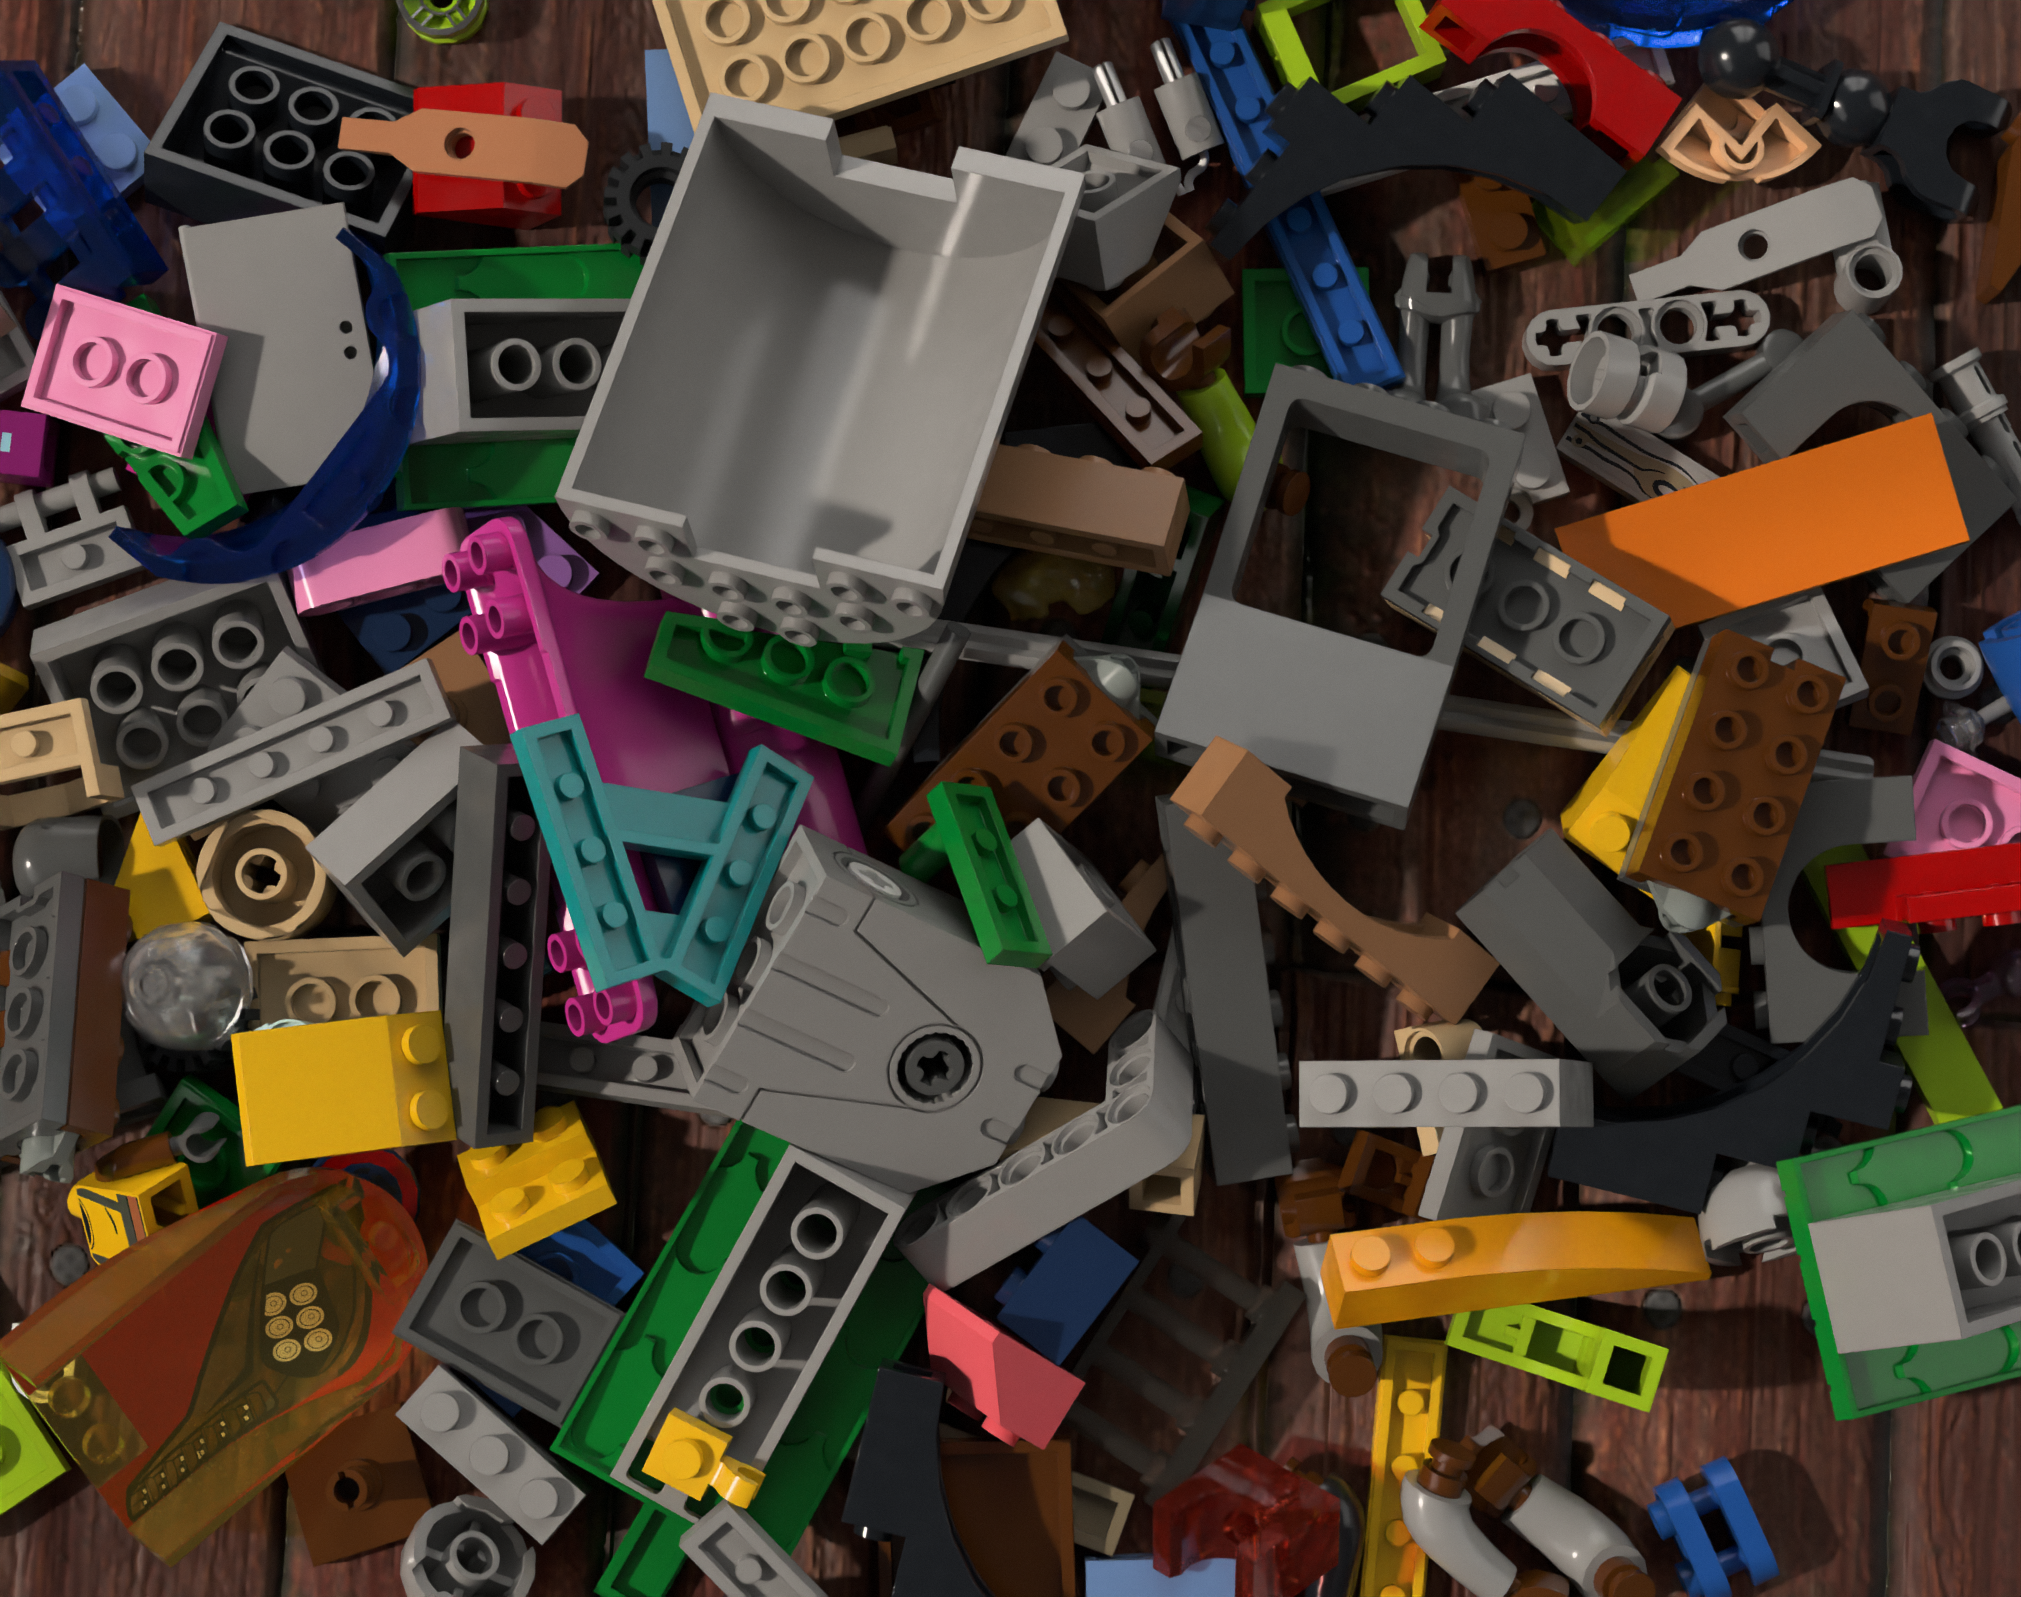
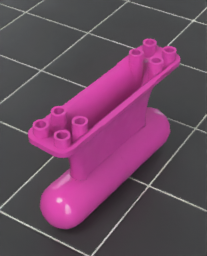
M512 516L490 520L464 539L459 552L444 555L442 560L444 582L451 592L466 591L472 615L465 616L460 621L459 634L462 646L471 656L477 654L484 655L490 680L492 683H495L509 735L524 727L579 713L603 783L665 793L677 792L738 773L742 768L748 751L763 744L814 776L783 854L799 825L802 824L846 845L847 849L850 847L868 856L838 748L644 677L659 624L666 611L716 619L717 614L681 600L661 589V600L622 602L580 595L560 586L548 577L538 565L525 528L519 520ZM754 627V630H752L756 632L780 635L779 633ZM625 849L645 910L660 912L640 852ZM551 860L550 882L558 907L555 913L561 932L549 936L547 949L550 962L557 972L572 971L578 996L569 998L565 1005V1015L570 1030L577 1037L592 1034L600 1043H611L649 1029L655 1023L658 1014V1000L653 977H645L596 993Z

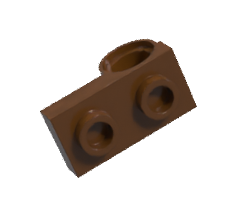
M1876 598L1864 601L1857 624L1855 648L1858 655L1857 663L1869 686L1868 697L1847 705L1844 720L1848 726L1911 736L1938 614L1933 607L1904 604Z

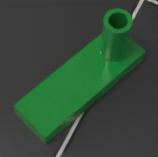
M941 781L926 795L935 823L900 855L899 866L901 871L927 884L951 863L986 963L1038 968L1053 953L991 787Z

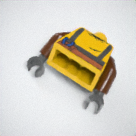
M213 1112L198 1114L182 1135L173 1137L167 1131L120 1145L102 1156L95 1164V1171L79 1180L72 1187L67 1199L68 1209L72 1215L82 1219L91 1256L98 1265L132 1244L199 1210L188 1164L178 1162V1156L185 1155L188 1159L197 1163H206L215 1157L227 1141V1138L208 1141L200 1134L215 1126L220 1119L217 1114ZM250 1252L230 1297L232 1301L241 1300L252 1288L254 1274L248 1273L255 1260L251 1257L253 1255L252 1252Z

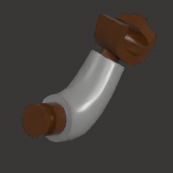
M1321 1157L1295 1161V1166L1292 1168L1293 1174L1275 1176L1274 1183L1285 1236L1293 1239L1307 1236V1238L1295 1242L1293 1246L1308 1311L1311 1359L1317 1374L1327 1383H1330L1339 1395L1359 1397L1369 1392L1377 1380V1371L1382 1363L1383 1355L1382 1323L1334 1330L1320 1275L1330 1234L1345 1233V1231L1339 1232V1230L1352 1228L1358 1223L1353 1196L1339 1191L1337 1186L1344 1167L1343 1164L1324 1163Z
M1493 1424L1487 1426L1474 1437L1466 1435L1459 1444L1470 1449L1476 1456L1472 1469L1463 1470L1468 1477L1465 1489L1471 1494V1504L1488 1519L1498 1518L1502 1514L1501 1522L1554 1564L1583 1597H1655V1584L1647 1575L1645 1559L1634 1547L1628 1536L1607 1516L1581 1497L1544 1475L1537 1474L1534 1476L1537 1472V1462Z
M1433 1438L1428 1447V1452L1433 1458L1424 1459L1420 1469L1408 1470L1404 1475L1400 1488L1402 1518L1415 1543L1435 1563L1477 1597H1568V1578L1538 1569L1516 1575L1517 1567L1489 1541L1471 1519L1469 1508L1472 1503V1497L1465 1489L1468 1477L1463 1470L1472 1469L1476 1460L1475 1454L1455 1441Z

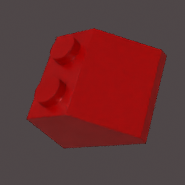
M509 82L418 87L413 90V112L426 108L562 122V91ZM466 136L457 142L455 152L458 158H466L471 154L475 145L473 137ZM413 171L412 215L530 230L561 216L562 189L525 183L426 175Z

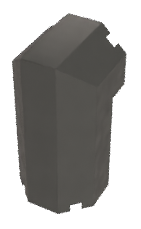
M1551 827L1523 849L1503 870L1490 878L1455 911V914L1581 1055L1588 1062H1593V1068L1626 1103L1699 1053L1727 1024L1725 1007L1718 1012L1716 1008L1715 995L1722 991L1719 972L1685 935L1669 932L1664 937L1649 935L1654 928L1639 926Z

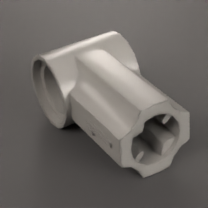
M1861 180L1872 186L1883 218L1871 239L1833 251L1837 272L1834 281V294L1837 302L1846 311L1853 309L1857 315L1859 313L1870 315L1879 311L1896 291L1903 277V266L1899 256L1892 250L1879 182ZM1857 269H1868L1874 272L1879 277L1881 289L1872 291L1863 288L1857 282L1854 271Z

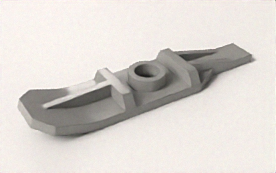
M1851 177L1701 231L1681 256L1630 274L1629 278L1637 301L1661 298L1691 287L1726 291L1823 254L1871 239L1883 216L1872 186ZM1755 235L1764 237L1768 243L1766 253L1758 259L1747 257L1743 249L1746 240Z

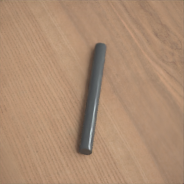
M957 622L947 623L916 683L897 757L890 767L875 762L854 802L863 839L870 829L971 635L965 626Z

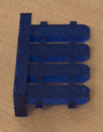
M0 60V146L4 143L13 156L0 169V241L4 246V249L0 251V286L4 288H20L28 285L37 301L27 310L25 324L29 334L40 341L56 287L45 270L69 248L72 249L80 264L57 284L118 303L127 296L122 287L153 284L169 269L36 60ZM38 196L46 211L21 233L12 217Z

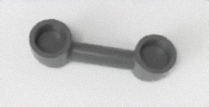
M1773 330L1758 345L1753 357L1693 390L1686 388L1682 404L1671 424L1662 432L1652 433V435L1670 444L1686 440L1700 425L1704 412L1760 382L1804 340L1792 330Z

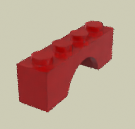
M1437 0L1419 26V28L1469 65L1484 56L1498 52L1524 54L1546 65L1559 78L1568 93L1573 111V126L1627 171L1647 154L1682 101V98L1671 91L1658 74L1642 69L1624 56L1607 36L1591 31L1568 14L1559 0Z

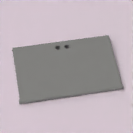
M345 202L194 227L189 225L180 226L178 231L196 326L228 336L210 400L219 445L242 495L393 470Z

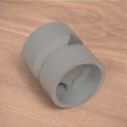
M1601 330L1595 331L1584 339L1572 361L1567 380L1568 401L1570 406L1576 411L1606 420L1616 417L1623 425L1650 433H1660L1671 424L1682 404L1687 385V367L1684 358L1676 353L1650 345L1638 347L1630 339Z

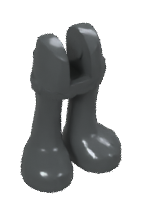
M1411 253L1406 264L1402 286L1394 294L1393 305L1399 313L1397 358L1406 378L1404 383L1396 385L1386 392L1390 396L1415 403L1426 400L1429 327L1434 324L1441 325L1439 371L1435 402L1447 407L1453 414L1478 421L1490 418L1488 403L1482 398L1472 395L1470 386V344L1473 319L1480 313V305L1482 303L1478 294L1475 293L1474 270L1471 258L1466 255H1453L1451 274L1447 287L1450 293L1426 292L1430 281L1428 253Z

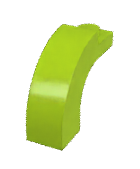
M1532 1304L1453 1314L1444 1342L1445 1345L1650 1413L1669 1352L1667 1348Z

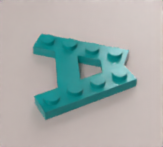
M579 713L524 727L510 734L596 993L654 975L706 1007L721 1003L814 780V776L763 744H760L748 751L728 801L721 802L603 783ZM625 849L702 861L679 915L645 910Z

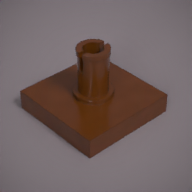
M404 1401L276 1442L313 1567L407 1538L416 1522L424 1513L436 1507L413 1430L395 1415L404 1405Z

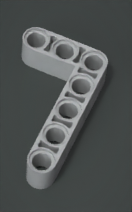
M1145 1009L1132 1014L1115 1029L1110 1037L1108 1044L1106 1099L1104 1102L917 1209L901 1223L893 1238L894 1246L928 1283L942 1291H946L1167 1167L1186 1150L1192 1137L1194 1063L1192 1055L1155 1011Z

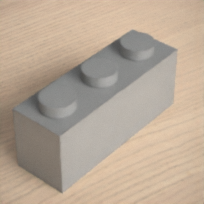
M445 1363L436 1367L395 1414L541 1545L553 1536L593 1489L519 1422L509 1416L466 1375Z

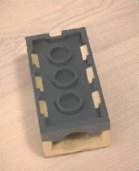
M1450 485L1422 528L1429 539L1422 553L1418 557L1407 551L1380 594L1391 608L1436 635L1478 503ZM1504 518L1463 651L1607 738L1674 633L1675 627L1670 616Z

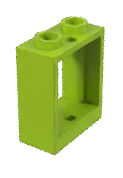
M1268 0L1257 5L1253 23L1281 87L1289 81L1297 88L1302 81L1310 76L1319 83L1291 17L1332 0ZM1394 0L1419 56L1331 92L1353 112L1357 113L1363 110L1369 99L1386 80L1395 86L1400 80L1411 75L1423 85L1440 78L1447 62L1445 55L1450 54V50L1419 28L1427 16L1420 0Z

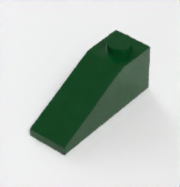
M1186 485L1190 512L1171 577L1125 568L1101 643L1168 653L1206 560L1226 501L1225 499ZM1140 686L1149 691L1153 689V687Z

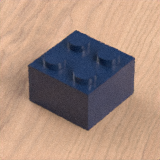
M1081 1215L1036 1240L1033 1244L1042 1252L1027 1272L1019 1265H1016L994 1294V1298L1002 1304L996 1311V1318L1057 1366H1060L1139 1263V1260Z

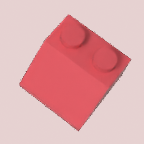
M929 1283L923 1293L930 1368L946 1373L945 1386L952 1390L946 1401L977 1421H980L985 1414L987 1417L981 1427L1010 1446L1015 1447L1021 1437L1044 1450L1084 1387L1085 1382L1061 1365L1057 1366L1013 1332Z

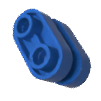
M1721 1456L1699 1467L1705 1486L1690 1493H1687L1678 1477L1652 1488L1656 1501L1647 1504V1510L1661 1539L1664 1541L1672 1537L1683 1561L1674 1564V1569L1687 1597H1732L1727 1577L1742 1570L1746 1572L1754 1586H1758L1780 1575L1775 1557L1733 1467L1725 1456ZM1714 1510L1717 1511L1732 1546L1715 1553L1699 1518Z

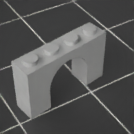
M1566 1059L1299 1061V1127H1594L1593 1062Z

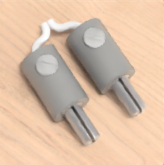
M1161 38L1150 45L1151 52L1164 81V85L1154 89V93L1181 160L1184 161L1200 155L1198 165L1190 169L1186 174L1184 187L1181 183L1176 193L1178 196L1195 190L1193 186L1195 177L1203 173L1209 164L1208 151L1224 144L1225 141L1197 72L1185 76L1170 38ZM1107 61L1103 62L1102 65H1096L1092 72L1107 107L1096 113V116L1110 150L1166 164L1140 97L1126 98L1112 62Z

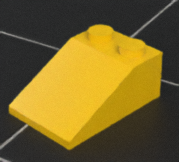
M1679 665L1674 668L1560 813L1564 837L1616 874L1620 872L1691 676L1689 672ZM1639 889L1654 900L1651 893Z
M441 1010L383 1015L231 1034L246 1167L415 1147L457 1140Z

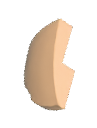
M1704 82L1667 130L1655 151L1679 169L1710 182L1724 184L1727 181L1753 180L1758 184L1771 181L1796 169L1812 157L1822 144L1778 103H1775L1765 111L1752 97L1740 100L1724 98L1713 92Z

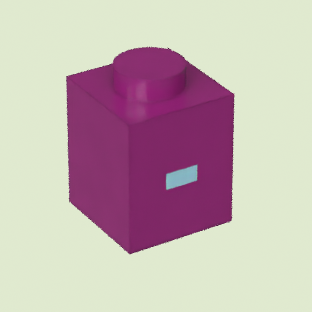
M0 410V482L53 488L61 425L47 414Z

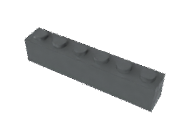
M512 743L460 746L444 1039L456 1137L474 1149L533 1142L551 857Z
M1174 793L1155 796L1189 1050L1194 1061L1193 1080L1199 1115H1205L1206 1172L1216 1186L1293 1174L1291 1153L1300 1151V1140L1294 1115H1285L1282 1091L1291 1090V1072L1286 1053L1284 1051L1277 1052L1274 1028L1283 1027V1011L1277 989L1269 990L1266 965L1275 963V950L1270 928L1268 926L1260 927L1257 902H1263L1267 899L1265 878L1259 884L1253 882L1227 862L1233 851L1222 842L1216 848H1213L1187 830L1183 824L1189 815L1169 800Z

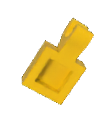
M676 1407L669 1412L642 1469V1472L699 1501L706 1495L711 1485L723 1498L745 1509L748 1508L751 1500L756 1498L766 1477V1474L725 1454L733 1438L731 1435Z

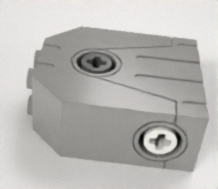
M802 824L799 825L789 842L788 848L779 861L721 1003L706 1007L695 1000L690 1013L670 1042L693 1101L739 1121L741 1119L742 1122L906 1194L995 1165L1005 1150L1006 1144L1012 1145L1020 1137L1025 1126L1027 1112L1039 1093L1045 1092L1054 1082L1059 1069V1061L1062 1058L1043 980L1037 968L987 964L964 901L850 847L847 849L846 845Z

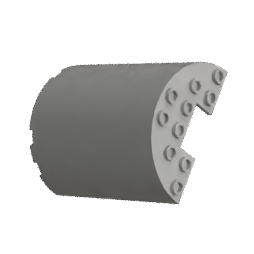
M710 92L555 494L558 505L570 521V530L579 537L591 542L598 550L634 575L681 600L717 614L716 617L722 624L738 631L749 632L754 630V627L779 633L784 639L796 645L812 647L817 644L818 640L863 644L889 642L916 635L927 629L937 620L942 612L1083 199L1085 173L959 146L951 167L953 179L842 155L835 121L832 118Z

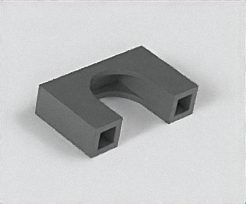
M1851 309L1832 314L1733 406L1723 418L1758 458L1766 464L1788 457L1832 415L1849 405H1859L1876 410L1894 424L1932 412L1970 542L1862 574L1864 579L1883 600L1906 604L1912 601L2014 505L2018 499L2006 486L2009 483V477L2003 468L1989 456H1980L1965 439L1968 436V430L1963 422L1946 408L1939 409L1924 392L1927 388V383L1923 376L1908 362L1903 360L1898 362L1884 346L1883 343L1886 341V336L1879 325L1866 314L1859 313L1857 315Z
M1912 775L1809 782L1760 919L1761 926L1749 927L1751 965H1763L1765 990L1753 991L1755 1029H1767L1770 1044L1805 1042L1838 1007L1860 970H1841L1821 964L1810 957L1797 942L1791 929L1788 913L1789 897L1797 876L1813 858L1834 847L1850 844L1916 841ZM1917 967L1911 984L1902 981L1900 983L1895 1006L1903 1008L1902 1024L1898 1037L1929 1035L1925 970L1921 967Z

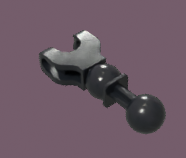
M1744 17L1730 18L1716 24L1705 35L1698 51L1697 58L1700 75L1705 84L1716 94L1724 98L1740 100L1753 97L1764 90L1803 107L1798 123L1805 129L1815 124L1819 134L1833 145L1849 148L1863 146L1859 155L1878 164L1884 173L1887 188L1899 205L1949 224L1968 222L1974 218L1980 198L1978 188L1952 171L1946 157L1947 140L1952 132L1983 139L1992 137L2007 129L2013 110L2011 103L2006 99L1963 79L1941 83L1932 90L1918 92L1904 86L1889 92L1886 83L1872 71L1856 68L1842 70L1844 62L1838 59H1834L1817 72L1780 56L1777 41L1770 30L1760 22Z

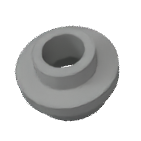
M1946 636L1932 642L1923 678V684L1927 690L1933 695L1946 700L1960 699L1975 691L1984 675V661L1978 648L1969 640L1958 636ZM1943 658H1952L1959 664L1960 674L1956 680L1947 679L1942 675L1940 664Z

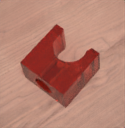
M1240 1443L1153 1503V1569L1172 1578L1182 1575L1190 1565L1201 1560L1211 1558L1235 1559V1597H1294L1338 1565L1340 1498Z

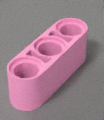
M452 507L434 510L287 549L283 552V557L298 616L311 617L445 584L442 574L444 555L459 552L462 542L470 535L464 508Z

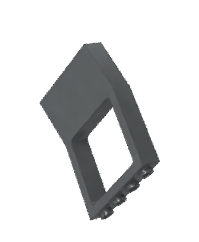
M1275 363L1208 580L1155 729V755L1193 767L1217 735L1249 750L1292 787L1287 794L1288 796L1405 831L1519 471L1526 434L1516 432L1508 424L1496 419L1484 418L1478 421L1453 414L1447 407L1433 401L1422 400L1415 403L1390 396L1381 387L1370 383H1356L1352 385L1327 378L1323 372L1311 366L1295 365L1289 367ZM1293 428H1307L1470 475L1483 482L1434 645L1427 655H1411L1242 605L1235 601L1286 437Z

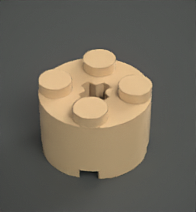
M259 809L244 813L217 827L205 841L196 869L198 887L214 920L228 931L257 941L300 939L317 927L329 913L338 887L305 848L319 834L303 821L286 813L269 809ZM274 865V871L281 875L277 886L268 885L264 889V883L256 879L257 872L260 867L271 869Z

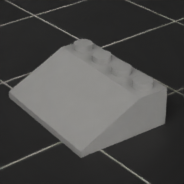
M275 542L33 630L30 658L52 704L76 698L88 699L101 764L119 767L125 798L100 807L103 815H112L116 819L140 811L130 786L210 752L206 748L286 646H289L326 675L305 617H300L297 614L287 570Z

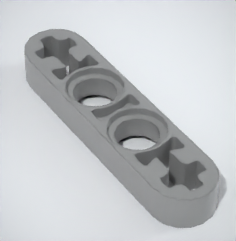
M1745 290L1553 309L1542 312L1532 319L1523 334L1522 349L1526 359L1532 366L1542 371L1570 370L1574 356L1582 341L1567 342L1559 349L1558 356H1550L1548 346H1537L1535 340L1544 334L1546 326H1554L1557 336L1576 335L1580 330L1578 321H1586L1585 339L1592 332L1598 330V325L1603 320L1619 318L1630 327L1631 340L1638 347L1650 345L1676 353L1682 358L1741 352L1752 348L1766 334L1770 326V312L1767 304L1759 295ZM1734 306L1741 307L1743 316H1753L1755 323L1747 328L1744 336H1738L1736 327L1728 325L1715 327L1710 333L1714 341L1705 340L1708 321L1703 308L1708 307L1711 309L1709 321L1727 318L1733 312ZM1671 311L1686 314L1692 320L1694 326L1691 340L1683 344H1673L1667 341L1660 330L1662 316Z

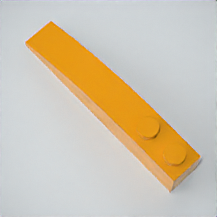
M1591 1211L1512 1213L1462 1217L1330 1234L1320 1270L1334 1330L1709 1280L1712 1274L1709 1263L1705 1260L1700 1234L1694 1217Z

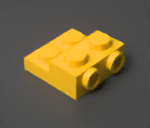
M574 1100L560 1107L546 1106L535 1113L533 1142L479 1149L471 1147L469 1150L457 1155L466 1188L478 1209L486 1239L497 1260L617 1204L595 1141Z

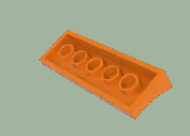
M1932 412L1555 528L1561 550L1564 554L1669 615L1675 630L1970 542Z

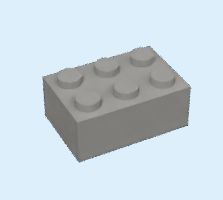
M456 720L440 726L305 847L360 916L403 958L450 917L460 746L483 745Z

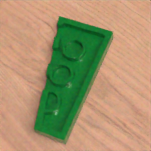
M144 293L125 304L162 316L156 301ZM205 415L192 460L177 457L104 433L106 441L119 456L128 462L139 476L138 480L183 536L195 543L249 512L207 415Z
M666 611L659 624L644 677L890 767L899 752L925 650L903 646L898 653L872 649V643L837 644L817 641L815 646L805 647L791 643L781 635L756 631H738L725 626L716 618Z

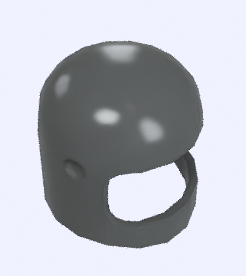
M112 815L48 817L36 819L28 823L20 831L15 841L12 859L14 880L21 895L33 898L34 887L60 871L85 877V879L89 878L115 885L125 851L124 834L119 821ZM99 834L103 852V873L101 878L99 877L98 869Z

